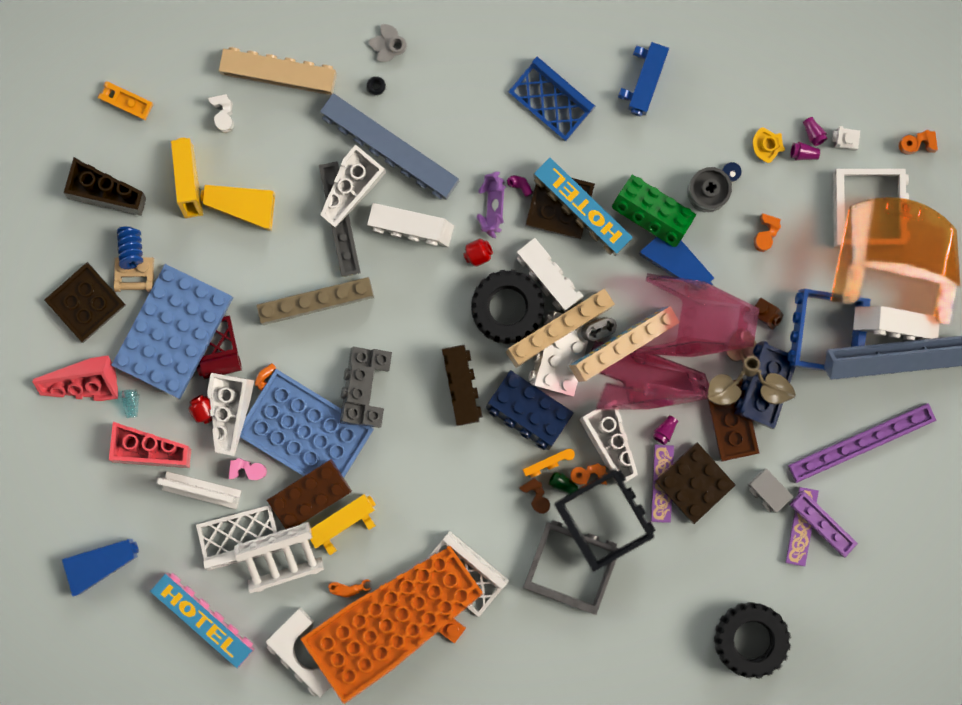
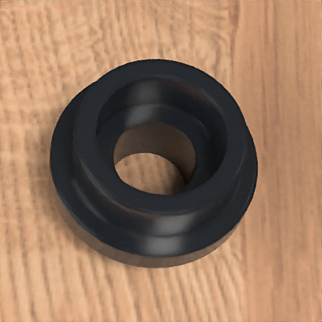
M374 76L368 80L367 90L370 94L378 96L385 91L386 84L381 77ZM378 83L380 87L379 89H374L373 85Z

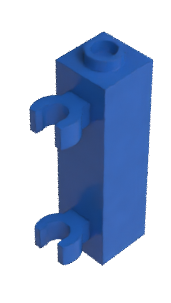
M651 42L649 50L636 45L633 55L645 59L634 93L621 88L618 96L620 99L631 101L628 110H631L633 115L646 116L669 51L668 47Z

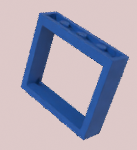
M811 289L799 290L795 296V304L797 306L792 319L794 330L790 335L792 346L788 353L789 366L825 371L824 364L800 361L808 297L855 304L856 307H869L871 299ZM853 330L851 347L865 346L867 332Z

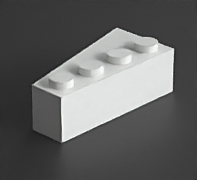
M536 238L517 251V261L522 267L526 265L530 270L529 276L535 282L538 280L542 286L540 290L546 297L550 296L553 299L552 305L558 312L562 311L565 313L582 300V293L575 291L572 281L563 276L564 273L561 268L551 261V256Z
M884 306L855 307L853 330L872 332L874 335H889L888 337L891 338L903 337V340L915 341V339L938 338L940 317Z
M616 398L579 419L608 471L614 468L617 471L621 470L626 478L624 483L638 475L622 425L621 415L617 408Z

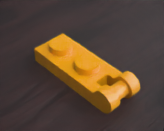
M105 81L103 85L105 88L102 93H99L98 99L146 121L153 106L152 102ZM111 91L115 92L113 98L109 97Z
M566 449L523 469L525 476L530 475L533 478L540 475V470L547 467L550 470L559 466L558 462L563 459L572 460L575 457V452L572 449Z

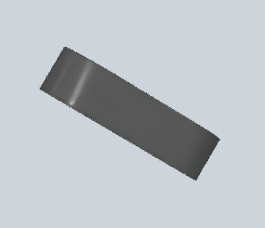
M600 318L583 326L581 331L582 337L588 341L599 340L612 335L616 331L617 324L613 318ZM607 323H609L607 329H602V327L606 326ZM591 329H596L595 332H592L591 335H589Z

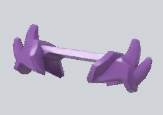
M498 171L485 175L484 182L478 190V193L488 192L486 218L481 214H477V220L481 225L482 232H486L492 238H496L495 232L499 233L502 231L499 225L504 223L503 201L506 186L502 184L505 181L498 177L500 174ZM495 199L499 202L496 211L492 208V203Z

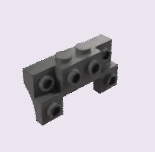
M354 346L351 348L348 369L346 368L344 371L346 383L341 391L343 404L340 423L381 428L384 408L369 406L374 370L390 371L392 352Z

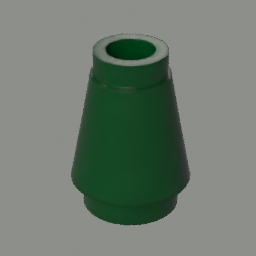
M555 471L548 485L552 486V489L566 494H570L578 489V485L562 472Z

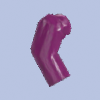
M512 175L507 179V184L510 187L521 189L525 197L533 194L525 177Z

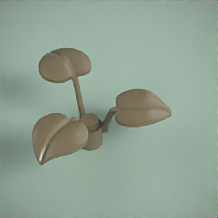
M740 327L731 335L726 346V353L732 361L742 360V363H744L742 372L734 382L730 376L725 374L715 376L710 381L707 398L718 405L735 403L741 395V389L736 384L739 383L744 375L751 377L758 374L760 383L763 384L760 390L761 396L770 404L784 403L793 399L796 393L787 379L779 374L770 373L766 376L765 381L763 380L762 371L759 369L760 361L753 354L757 343Z

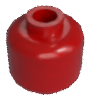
M477 239L465 246V253L463 255L468 264L471 263L473 266L478 267L491 260L493 250L487 240Z
M201 394L193 398L189 402L190 405L188 407L193 419L197 423L204 422V424L211 422V406L208 396Z

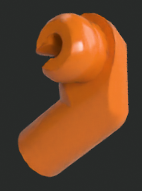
M273 363L258 373L255 386L260 391L267 384L265 380L277 369Z

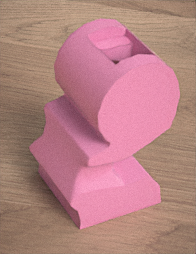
M241 458L231 460L229 479L239 477L241 469H245L250 480H261L267 474L266 467L261 463L251 465L250 461Z

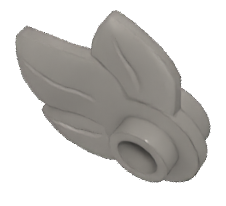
M387 24L381 25V35L369 40L370 46L379 52L377 60L381 62L391 61L395 55H401L406 50V41L398 36L396 28ZM399 43L401 46L399 49H395L394 44Z

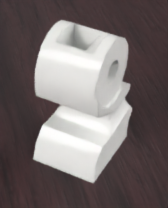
M228 95L208 98L212 106L223 108L222 111L214 116L215 125L221 132H230L234 127V122L230 117L233 114V103L229 100Z

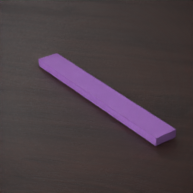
M929 403L796 461L788 465L795 483H798L937 420Z

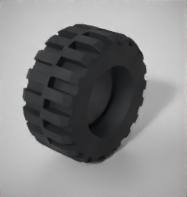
M499 270V272L489 274L476 287L472 297V317L478 330L485 337L497 343H518L537 330L544 315L542 291L532 278L530 279L523 272H516L517 270ZM504 289L517 291L524 298L526 304L523 318L512 325L498 323L490 313L489 306L492 297Z
M741 603L734 608L728 609L727 613L719 619L720 622L715 628V650L721 662L735 674L750 679L751 677L763 678L764 675L769 676L773 674L775 669L779 670L782 667L781 663L787 660V652L791 648V644H789V639H791L790 632L787 630L786 622L773 609L760 603ZM747 622L762 624L770 635V644L767 651L758 658L752 659L742 656L736 650L734 644L736 631Z

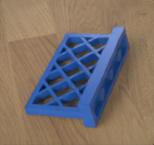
M537 56L508 92L561 138L567 141L596 106ZM533 68L539 73L540 81L529 82L528 74ZM542 76L548 81H542ZM542 83L554 85V94H543ZM540 84L541 95L530 96L529 85ZM520 85H527V96L519 97L514 91ZM554 96L555 107L544 108V97ZM557 96H567L569 106L558 107ZM541 97L542 108H532L530 98ZM579 107L585 112L579 119H572L571 108ZM569 108L570 119L559 120L558 109ZM555 109L556 121L546 120L545 110ZM560 122H570V131L566 135L559 131ZM551 123H556L557 128L553 126Z

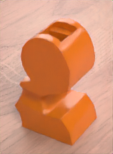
M926 130L917 133L915 137L907 135L899 142V150L907 155L914 154L918 151L921 142H924L926 150L935 153L938 151L935 131Z
M764 213L760 215L761 224L766 225L769 229L768 231L756 234L754 246L758 251L765 252L773 245L772 238L776 236L781 228V219Z
M596 463L588 466L587 470L582 467H576L571 472V479L577 484H587L591 474H597L598 477L605 474L606 466Z

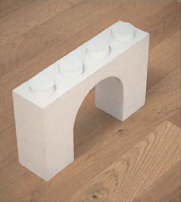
M299 608L266 641L268 644L267 649L273 655L277 653L282 658L280 662L287 669L291 668L295 672L294 676L301 683L304 681L309 686L307 689L313 696L316 697L318 695L321 697L331 687V684L320 668L304 666L299 662L295 654V643L298 637L314 622L302 608Z

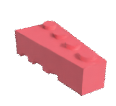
M113 422L109 460L111 462L190 468L192 449L189 446Z

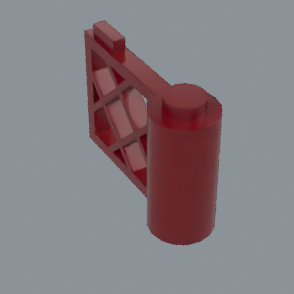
M230 315L223 317L221 323L227 321L228 329L222 334L216 330V333L222 336L217 346L210 342V345L215 347L210 355H203L200 365L197 366L199 376H203L204 380L209 379L211 373L226 375L242 371ZM226 338L231 341L233 349L224 351L219 347Z

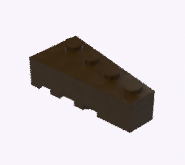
M73 157L63 192L68 199L142 216L146 202V196L142 191Z
M465 345L442 349L456 425L462 426L480 422L479 418H482L481 406L477 407L475 399H479L477 387L473 388L472 380H475L473 368L469 369L468 361H472L470 350H465Z

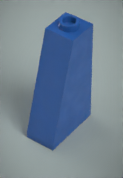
M656 237L639 252L641 257L697 292L701 290L705 292L713 285L711 282L714 279L712 274L682 240L677 247H672Z
M128 539L62 559L72 597L82 594L137 558L139 549L136 541L133 542V539Z

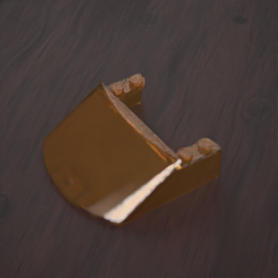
M882 197L868 199L849 206L831 301L855 303L860 297L865 267L940 283L934 316L939 324L949 325L956 289L960 287L957 229L936 210L909 199Z

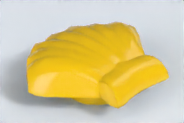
M761 127L753 137L754 153L765 163L772 162L779 152L785 151L781 133L774 134Z

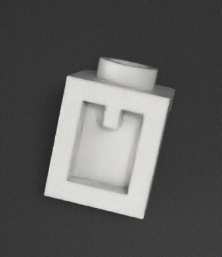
M839 126L836 131H833L832 142H835L834 148L858 150L860 130L845 129L843 126Z

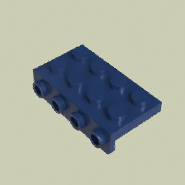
M766 341L756 344L753 354L760 361L759 369L762 371L763 380L765 381L768 374L776 373L783 376L790 383L796 367L789 366L788 353L768 345ZM758 374L751 377L747 376L741 384L742 392L739 399L735 402L734 407L736 410L734 414L770 429H775L783 403L775 405L766 402L760 393L763 384L760 383Z
M511 370L485 407L491 416L499 417L509 428L514 427L521 436L526 439L530 438L543 450H550L574 414V412L537 387L532 386L531 383Z

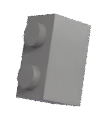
M763 469L748 484L750 493L755 498L760 497L764 501L762 505L768 512L773 511L777 513L793 498L768 469Z

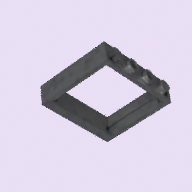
M552 520L551 523L547 522L523 588L597 615L616 560L607 564L593 604L531 582L550 530L573 537L568 529L562 527L563 523ZM590 533L584 536L587 543L610 552L618 549L616 547L617 543L606 540V543L598 541V536Z

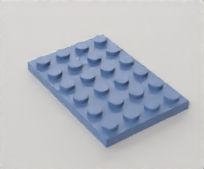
M165 264L117 353L112 366L181 399L233 297Z
M275 369L246 416L240 437L302 476L332 459L345 478L374 428L340 423L341 408Z

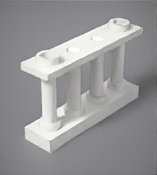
M309 522L234 546L237 562L245 561L252 578L248 580L250 593L261 592L266 588L310 574H317L324 570L322 557L314 558L308 539H312ZM301 543L307 562L296 565L289 546ZM282 549L289 567L278 571L271 551ZM262 554L270 573L259 577L252 557Z

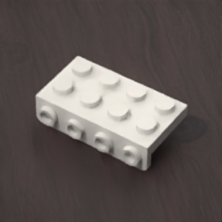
M550 311L546 314L543 324L550 323L561 316L562 313ZM583 326L534 356V369L529 374V381L532 386L574 397L578 381L569 365L585 356L588 340L582 337L581 331Z

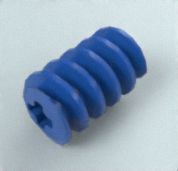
M129 226L118 228L119 266L122 269H134L137 265L143 263V258L141 257L143 255L141 251V231Z

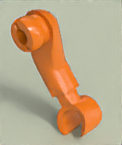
M366 579L361 584L352 586L332 582L328 588L330 593L349 598L360 593L362 590L371 591L372 588L365 589L364 585L366 582L372 581Z

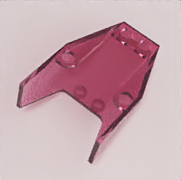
M647 273L646 281L679 297L682 300V308L676 341L654 346H641L636 350V353L697 357L754 347L759 315L758 307L705 281Z
M595 341L591 351L604 343ZM635 350L600 372V374L621 381L624 386L606 383L596 410H644L708 399L709 383L703 372L647 351Z

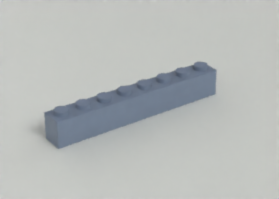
M333 93L321 109L320 113L325 122L330 125L334 123L339 127L338 130L346 136L349 133L355 137L353 140L360 146L365 144L370 148L369 151L377 157L381 155L385 158V162L393 168L395 165L401 169L400 172L404 176L415 178L417 180L416 183L424 189L428 187L438 199L441 200L443 197L447 200L459 183V178L336 94Z
M962 336L827 349L824 369L830 380L962 366Z

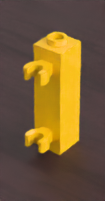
M363 494L312 527V539L310 541L314 547L318 548L324 545L328 554L332 555L337 550L330 539L361 519L368 530L375 527V523L369 516L370 513L375 511L374 506L376 505L370 495L367 497Z

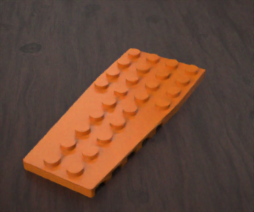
M448 546L424 562L415 565L409 571L398 575L392 581L381 585L375 591L349 604L302 637L301 641L343 704H346L395 669L478 599L483 592L451 546Z

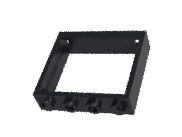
M616 468L554 503L593 572L655 538L653 532L656 530L651 521L647 522L644 518L645 510L641 504H636L634 491L631 487H626L624 483L626 478L621 470L617 471ZM614 477L646 533L597 560L565 504Z

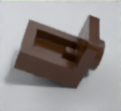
M760 298L750 311L752 316L767 324L772 330L781 323L784 316L778 307L763 298Z

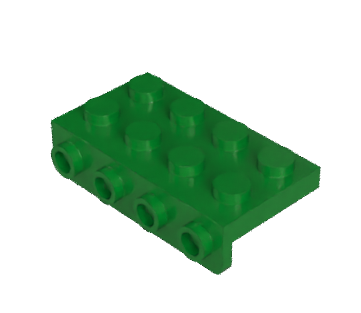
M633 174L612 204V209L672 247L678 246L697 215L691 209L679 204L675 199L668 197L656 187H652L644 182L643 179Z

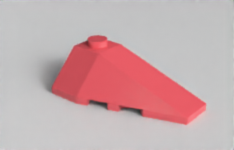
M109 356L89 358L37 377L32 381L42 396L63 398L65 395L76 396V399L90 397L94 401L118 399L119 396L116 370L112 366Z

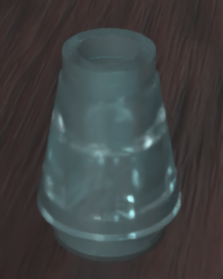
M137 389L122 391L121 400L126 418L138 417L140 394H138Z

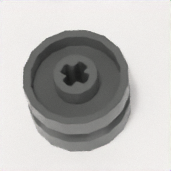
M706 167L699 170L693 176L687 188L690 203L697 210L703 212H714L721 209L732 193V183L729 176L723 170L715 167ZM706 188H711L712 193H710V190L706 191Z

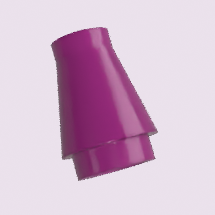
M813 117L803 121L811 144L813 143L814 146H818L828 139L827 133Z
M802 142L793 143L790 156L795 160H818L820 149Z
M669 415L654 430L653 438L657 442L666 445L671 440L678 420Z

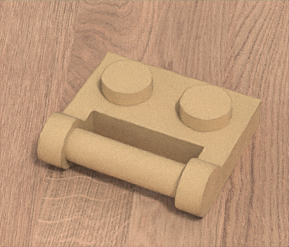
M115 257L114 292H121V290H147V292H150L154 286V258L142 257L143 263L137 265L136 268L122 269L119 266V257ZM122 277H147V282H122Z

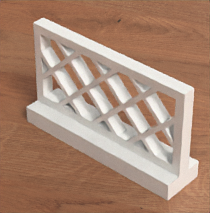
M168 471L165 478H158L157 484L163 485V491L234 509L238 508L242 490Z
M270 505L196 525L204 558V567L208 571L243 562V560L237 562L235 549L228 551L224 548L229 538L239 545L242 544L248 533L256 538H261L266 528L273 531V533L277 532ZM264 511H268L269 514L266 524L257 520L259 514ZM246 516L252 519L247 529L238 525L241 518ZM227 521L234 524L228 534L219 530L223 522ZM255 521L264 526L258 536L250 532ZM210 526L215 529L210 539L203 536L202 528ZM236 526L245 531L240 541L231 537ZM217 532L227 536L221 546L212 541ZM211 543L219 547L216 555L208 557L207 549ZM277 549V550L271 551V554L277 553V552H280V551H283V550H282V549ZM261 554V555L252 557V559L258 558V557H262V556H264V555Z
M449 531L427 559L439 553L443 545L451 546L456 555H458V558L465 561L468 572L477 571L480 574L481 581L476 583L477 585L481 584L483 594L479 598H483V606L479 611L472 604L467 607L476 616L480 617L499 592L507 585L509 580ZM484 584H492L497 590L493 594H485Z

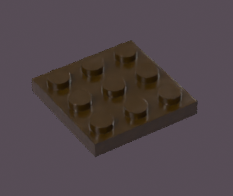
M572 178L592 197L595 183ZM536 184L525 226L581 240L584 228H581L575 222L577 218L572 214L568 215L561 208L563 205L558 200L555 202L548 196L549 191L545 187L540 188Z
M89 262L85 263L45 299V302L82 343L88 340L126 306Z
M698 442L691 446L654 481L692 524L701 519L736 486Z

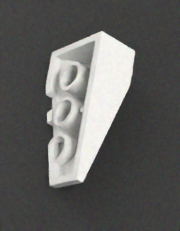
M355 145L344 157L320 215L336 228L385 175V169Z
M216 373L210 374L207 393L210 399V416H212L213 422L212 432L216 453L235 456L251 401L254 380Z

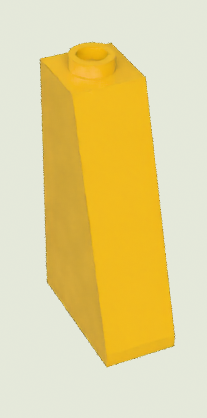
M182 137L172 140L171 147L178 206L184 218L203 216L194 147L191 139Z
M205 185L204 190H201L200 200L203 201L206 207L267 231H272L275 203L274 191Z

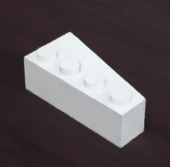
M376 203L372 204L367 224L376 233L383 234L385 231L394 237L401 238V236H404L412 241L419 242L420 240L433 246L440 245L448 248L454 225L444 218Z

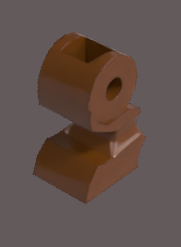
M533 478L519 487L521 491L526 493L530 490L535 491L536 495L531 502V506L536 512L544 514L549 511L550 501L542 497L545 492L541 482Z

